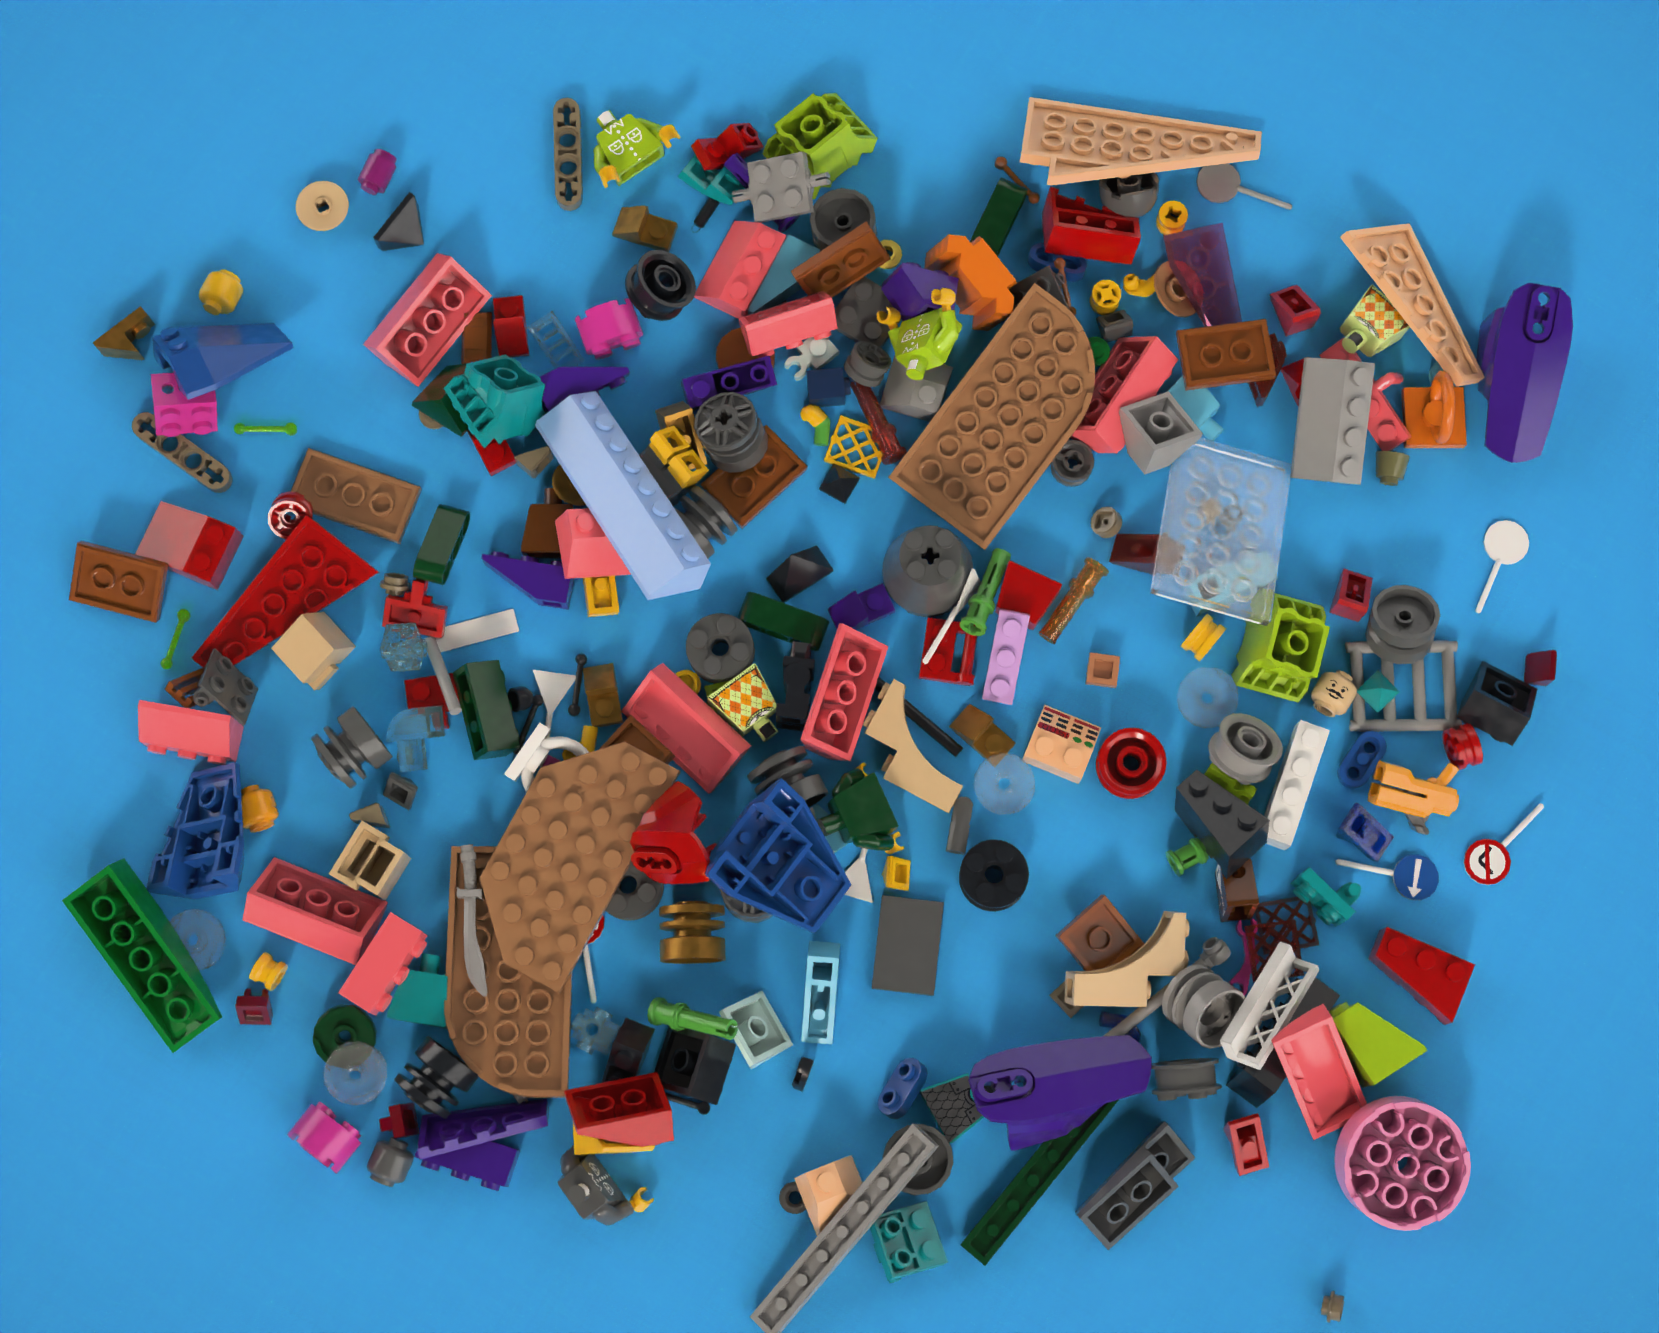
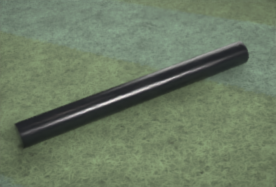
M878 677L875 690L879 693L886 683L880 677ZM904 698L905 715L953 756L957 757L963 750V747Z

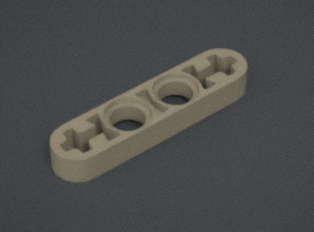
M562 98L556 102L553 109L555 196L560 208L572 211L579 208L583 200L581 114L579 105L575 100ZM565 108H570L572 112L569 115L570 126L565 125L563 115ZM565 134H572L576 138V142L570 147H564L559 143L560 138ZM568 161L575 163L577 166L575 172L569 175L560 171L561 165ZM566 183H571L572 193L577 195L572 196L571 201H566L564 197L567 194Z
M143 412L133 419L132 430L141 441L206 488L215 493H222L230 488L233 479L230 471L183 435L175 436L178 439V446L175 450L165 451L163 449V442L168 437L164 435L155 437L147 430L143 432L141 427L145 422L146 424L151 423V426L155 429L154 415L149 412ZM192 454H199L202 457V462L197 468H189L186 465L187 458ZM207 468L217 475L221 474L224 478L223 482H214L210 475L205 472Z

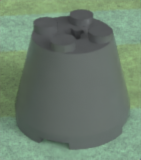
M938 526L912 528L898 536L885 554L882 569L884 586L888 595L910 614L922 617L943 615L957 606L973 568V561L966 545L951 531ZM927 553H930L931 565L928 564L927 559H924Z

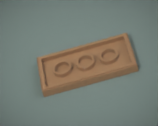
M310 448L306 452L291 492H298L304 495L308 502H311L314 515L401 544L422 491L420 486Z

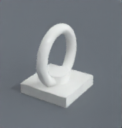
M539 722L504 774L515 782L521 776L523 787L527 793L534 780V773L550 750L565 749L576 756L589 753L588 750L576 740L568 737L556 736L547 738L551 731Z

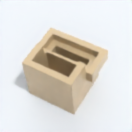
M325 612L301 614L271 649L303 684L308 683L315 691L320 690L337 672L339 668L336 664H340L356 646Z
M361 820L329 872V875L356 891L361 886L386 901L412 858L388 843L390 838L388 835Z

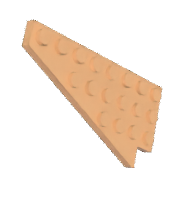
M1029 97L1020 162L1048 166L1047 185L1115 177L1127 179L1131 175L1258 160L1261 151L1262 132Z

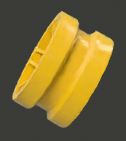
M1207 613L1180 647L1185 651L1190 650L1193 652L1194 658L1200 662L1227 628L1222 624H1215L1213 617Z

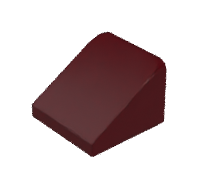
M1556 650L1534 652L1526 655L1525 683L1547 686L1555 680Z

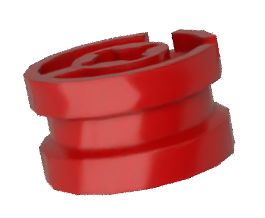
M288 491L279 494L274 499L268 513L270 529L277 536L287 539L305 515L313 518L311 502H308L304 495L298 492ZM293 512L295 514V519H291V516L285 513Z
M1470 723L1460 725L1457 730L1450 728L1443 731V744L1448 760L1459 770L1465 769L1468 764L1475 766L1483 762L1481 743Z

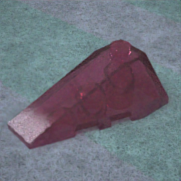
M1223 223L1164 235L1169 266L1203 325L1206 327L1242 322Z

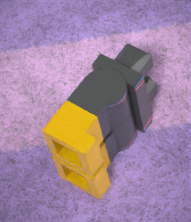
M671 426L656 431L650 438L651 443L639 456L672 506H675L680 502L679 499L686 495L709 469L693 449L687 451L690 445L676 427ZM668 439H674L678 447L673 448ZM687 461L694 464L695 471H691L686 465Z

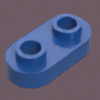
M1037 243L1031 247L1027 262L1033 270L1038 272L1050 265L1052 271L1057 274L1059 272L1055 268L1054 262L1057 258H1063L1066 262L1064 267L1066 281L1077 282L1084 277L1087 268V262L1084 258L1045 253L1044 243Z
M1367 731L1355 740L1337 770L1338 779L1345 787L1359 788L1368 781L1379 760L1381 761L1386 752L1387 745L1382 735L1374 731ZM1364 744H1371L1374 748L1373 753H1367L1364 750ZM1348 769H1355L1358 774L1357 778L1349 777Z
M915 1058L904 1059L898 1064L878 1099V1108L883 1114L891 1119H899L908 1112L926 1082L928 1073L925 1065Z

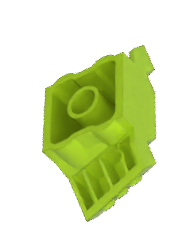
M812 93L774 124L777 133L768 139L762 154L768 159L797 152L807 153L808 168L811 174L817 175L828 172L830 175L828 179L831 180L830 185L814 187L812 199H816L820 187H831L832 182L853 165H858L862 153H872L878 138L837 93H825L822 96H816Z
M1259 589L1250 601L1253 610L1245 620L1246 630L1243 642L1236 655L1239 665L1231 674L1234 685L1299 703L1308 691L1310 680L1318 677L1330 629L1329 626L1325 625L1326 614L1324 608L1321 605Z

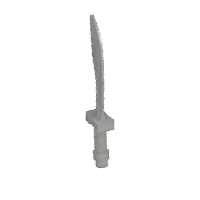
M473 844L461 846L460 857L463 863L465 889L457 887V897L464 899L463 936L467 974L473 986L484 997L488 994L484 959L476 936V899L484 901V892L482 889H476V852H474Z

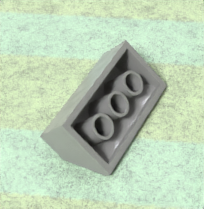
M1304 357L1290 478L1361 485L1375 363Z

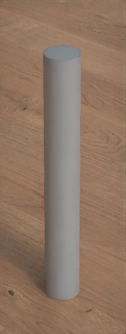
M429 636L424 639L426 650L451 715H457L462 711L437 641L435 637Z

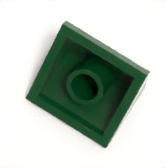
M466 364L446 366L412 402L414 408L460 437L467 432L468 425L463 422L459 411L455 410L451 399L443 388L454 376L464 374Z

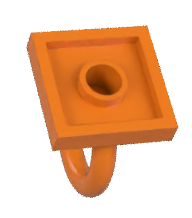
M1446 371L1436 373L1431 387H1404L1402 389L1403 424L1412 436L1404 442V448H1464L1467 445L1464 387H1454L1449 373Z

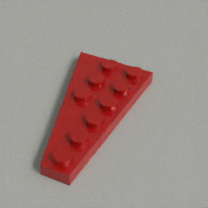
M305 515L191 658L204 668L208 663L212 650L215 648L235 666L282 636L301 614L321 611L380 572L314 519Z

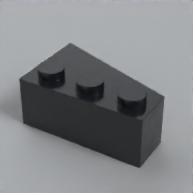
M1194 771L1177 786L1175 812L1193 836L1200 839L1206 847V853L1209 857L1216 860L1222 868L1221 873L1226 879L1267 843L1270 820L1200 771Z

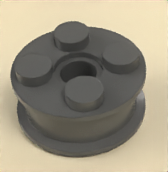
M716 613L703 617L691 628L686 640V654L691 667L699 677L713 684L732 680L750 667L754 660L755 647L749 629L740 619L729 614ZM720 642L726 643L729 646L726 654L717 656L712 653L714 645Z
M631 862L622 881L627 877L635 878L637 881L636 889L629 894L623 893L620 883L605 910L613 917L627 921L641 919L653 912L659 905L664 891L663 883L650 879Z
M1194 1058L1152 1063L1151 1069H1154L1156 1088L1152 1090V1094L1157 1095L1158 1101L1175 1100L1177 1097L1186 1096L1187 1094L1188 1099L1207 1098V1095L1217 1094V1090L1222 1088L1221 1084L1216 1083L1215 1064L1219 1063V1059Z

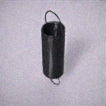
M709 197L694 220V225L703 228L720 202Z

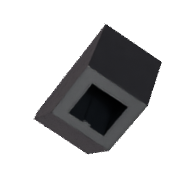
M625 1018L613 1042L601 1083L639 1076L655 1031L654 1028Z

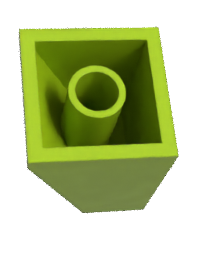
M1344 1002L1329 1011L1362 1088L1376 1085L1428 1051L1422 1043L1358 1002L1352 1005Z

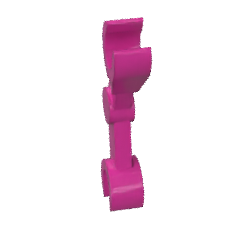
M1254 919L1250 920L1252 926L1251 933H1245L1242 930L1241 920L1236 925V932L1243 940L1245 957L1239 972L1228 982L1231 985L1234 983L1239 984L1244 996L1247 994L1250 974L1259 963L1254 935L1258 931V925Z

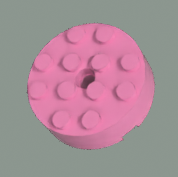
M1389 1096L1364 1105L1350 1117L1337 1140L1334 1163L1336 1177L1341 1190L1354 1207L1382 1226L1395 1230L1410 1231L1421 1229V1227L1435 1221H1441L1455 1209L1461 1201L1469 1182L1471 1169L1470 1153L1467 1151L1459 1127L1446 1114L1415 1098ZM1407 1157L1406 1166L1399 1170L1398 1161Z

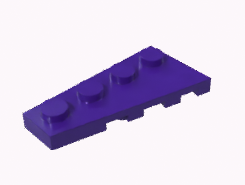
M547 1099L532 1100L528 1103L522 1102L521 1104L517 1102L450 1111L451 1114L447 1119L434 1113L422 1115L417 1148L419 1160L548 1126L549 1119Z

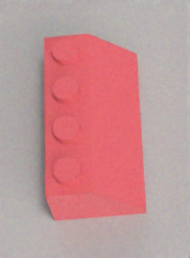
M437 253L363 345L384 364L419 387L461 335L465 326L472 321L473 316L482 309L492 295L451 256Z
M1157 336L1119 337L1110 351L1109 358L1100 366L1095 374L1094 390L1089 408L1084 419L1070 438L1085 443L1097 453L1117 454L1126 444L1119 415L1120 408L1156 396L1164 381L1172 374V369L1179 359Z
M839 623L800 739L807 750L829 760L851 761L889 646L843 623Z
M274 857L247 892L242 920L356 965L373 940L388 902L359 890L356 891L349 886Z

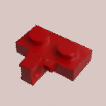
M416 578L413 580L411 592L406 591L404 597L394 595L386 597L382 627L442 638L445 632L448 606L433 604V596L427 595L429 581Z
M448 673L459 701L453 673ZM436 675L404 680L408 710L410 712L425 710L426 715H433L434 726L437 730L449 729L447 714L449 710Z

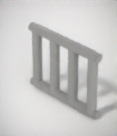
M1435 640L1429 652L1441 653L1445 719H1427L1423 658L1411 664L1414 719H1396L1394 697L1383 708L1384 719L1366 720L1365 700L1357 693L1352 702L1353 720H1350L1349 730L1388 732L1459 729V726L1462 725V720L1457 719L1454 652H1457L1458 642ZM1367 641L1346 642V653H1350L1352 683L1359 689L1364 684L1362 654L1374 652L1367 644ZM1381 658V673L1394 685L1393 663Z

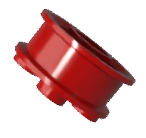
M1139 728L1120 729L1112 733L1101 746L1096 758V773L1103 787L1111 794L1124 799L1140 798L1153 791L1162 780L1166 770V754L1160 741L1148 731ZM1127 756L1135 757L1139 763V768L1134 771L1128 770L1123 764V758Z

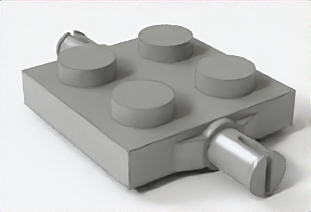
M805 152L748 162L749 188L733 191L732 195L736 197L732 198L734 203L750 200L753 205L754 220L760 223L814 213L812 200L814 187L830 185L831 180L828 179L830 175L828 172L812 175L808 168L807 153Z

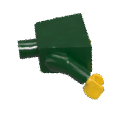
M863 762L854 770L841 776L832 790V799L827 804L831 814L818 819V825L824 836L839 831L844 843L853 842L856 847L885 851L887 854L896 853L904 849V846H899L895 840L901 836L900 832L891 834L899 825L875 773L867 775L863 770L867 764Z

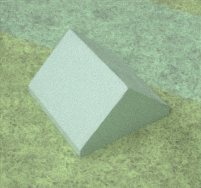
M763 991L719 1011L722 1018L737 1021L738 1025H730L731 1027L738 1028L737 1034L733 1039L750 1069L757 1067L793 1045Z

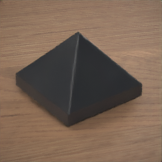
M833 464L819 490L846 504L860 477Z

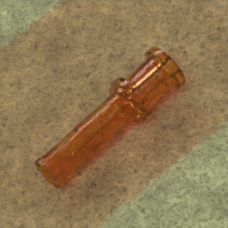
M1086 557L1084 560L1085 565L1076 578L1070 580L1069 591L1042 630L1039 631L1038 634L1049 643H1056V640L1084 600L1089 599L1095 594L1093 590L1103 576L1106 577L1109 571L1098 561Z

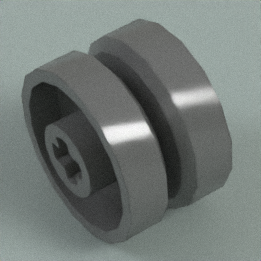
M846 188L831 190L819 197L813 206L814 213H811L810 216L814 247L820 249V251L866 221L877 236L873 205L865 195L856 190Z
M1394 585L1382 590L1375 597L1365 633L1367 644L1374 654L1388 662L1412 664L1422 660L1431 650L1439 623L1440 611L1438 604L1431 595L1413 586Z
M924 1124L917 1125L939 1147L902 1189L901 1192L911 1195L929 1194L940 1188L949 1178L953 1166L952 1148L946 1137L934 1127ZM907 1125L893 1134L886 1143L882 1159L911 1125Z

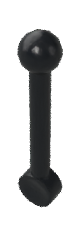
M582 653L578 654L575 658L578 665L573 700L568 708V713L571 716H577L581 711L578 701L583 666L587 663V656Z
M541 695L533 696V705L520 734V748L513 752L516 755L523 747L538 706L543 704Z
M666 1093L669 1101L697 1109L701 1115H706L710 1111V1105L707 1102L699 1104Z

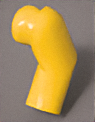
M1128 274L1123 279V289L1129 295L1149 297L1156 292L1154 287L1155 274L1147 280L1139 279L1135 274Z
M584 725L579 743L588 752L595 751L598 727ZM564 749L562 752L563 760L576 757V755Z

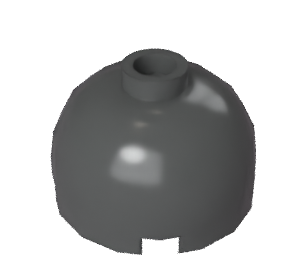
M1157 174L1131 175L1127 179L1119 177L1099 179L1102 205L1123 216L1142 217L1151 211L1157 200L1159 192Z

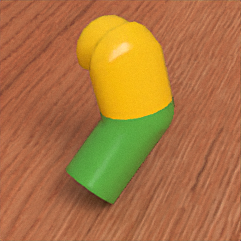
M815 404L804 406L801 409L800 416L803 421L809 422L815 428L813 444L816 446H828L830 418Z

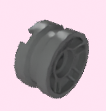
M859 341L855 343L851 355L847 357L844 363V370L857 383L867 387H876L880 385L884 374L887 373L892 362L887 352L881 347L867 341Z
M1067 441L1051 463L1050 468L1053 477L1064 486L1075 487L1083 484L1088 480L1094 467L1092 450L1081 441ZM1069 459H1074L1078 463L1073 469L1069 468Z

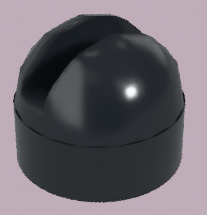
M526 687L510 688L507 694L512 704V711L514 712L528 709L534 701L533 693Z

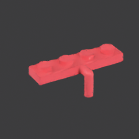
M1344 338L1319 355L1321 358L1362 362L1356 352L1348 353L1343 348L1342 340ZM1397 372L1386 373L1376 381L1373 379L1367 429L1382 451H1392L1412 437L1382 392L1392 384H1401L1403 382V375Z

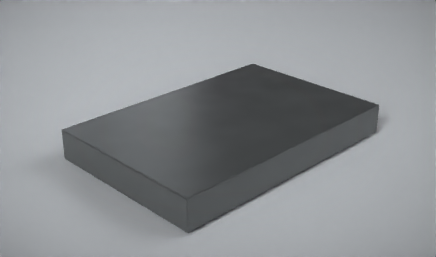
M882 895L871 989L934 996L944 902Z

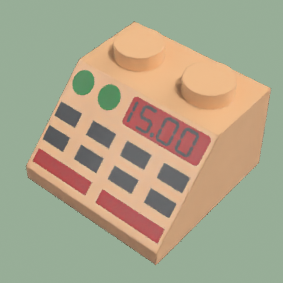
M1044 704L1022 762L1079 784L1094 750L1101 727Z

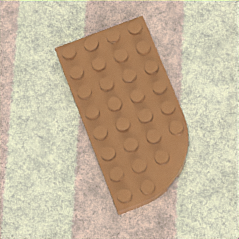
M1034 283L888 477L984 550L987 549L1074 434L1089 408L1095 384L1094 356L1088 337L1073 313L1059 300Z
M451 846L445 974L448 977L447 1000H444V1012L449 1036L461 1059L473 1072L478 1074L479 1078L501 1091L523 1097L565 1098L564 1090H569L573 971L561 993H558L503 963L484 895V901L476 899V936L484 959L488 994L483 997L476 990L468 977L464 959V899L457 897V887L465 889L463 863L460 857L461 846ZM473 846L477 858L475 861L476 889L483 890L480 876L497 846Z

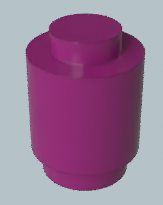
M375 149L374 153L369 154L358 177L361 189L372 195L384 193L396 170V157L382 149Z

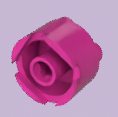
M629 298L624 299L626 304L619 305L617 300L609 301L586 310L585 314L587 317L581 320L579 315L575 318L586 353L594 355L596 360L611 356L613 354L612 349L623 346L624 350H628L641 344L639 338L643 335V331Z
M319 1101L316 1106L313 1104L309 1106L288 1132L287 1136L292 1140L298 1136L296 1141L300 1144V1147L327 1168L333 1163L334 1165L331 1169L337 1174L360 1146L361 1142L358 1139L361 1135L348 1122L344 1121L341 1125L334 1120L337 1117L334 1112Z

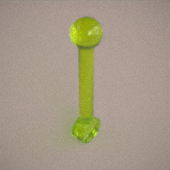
M237 423L234 426V431L239 435L244 432H286L289 436H293L297 433V427L294 423H288L286 426H245L242 423Z
M181 609L177 614L179 622L166 657L160 663L163 669H170L172 667L171 659L184 623L189 621L191 617L186 609Z

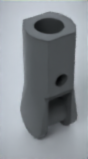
M960 797L955 801L946 852L965 855L970 828L969 823L973 809V803L968 797Z

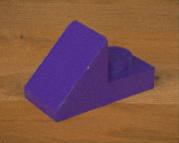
M881 583L857 594L856 590L829 607L828 612L836 629L839 623H843L857 630L895 613V608L884 584Z

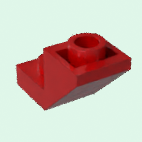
M751 123L730 124L717 138L697 139L691 145L704 170L722 169L724 163L733 154L738 152L744 159L764 147Z

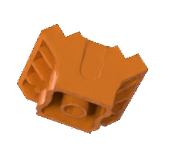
M948 234L926 253L924 269L931 271L942 270L947 272L949 276L959 278L955 302L960 308L959 314L973 315V330L989 331L1011 315L1014 306V296L1009 289L1017 284L1016 279L983 238L978 236L970 242L966 236Z

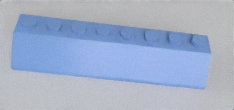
M592 391L569 395L538 419L535 426L647 600L700 589L711 565L710 561L598 393Z

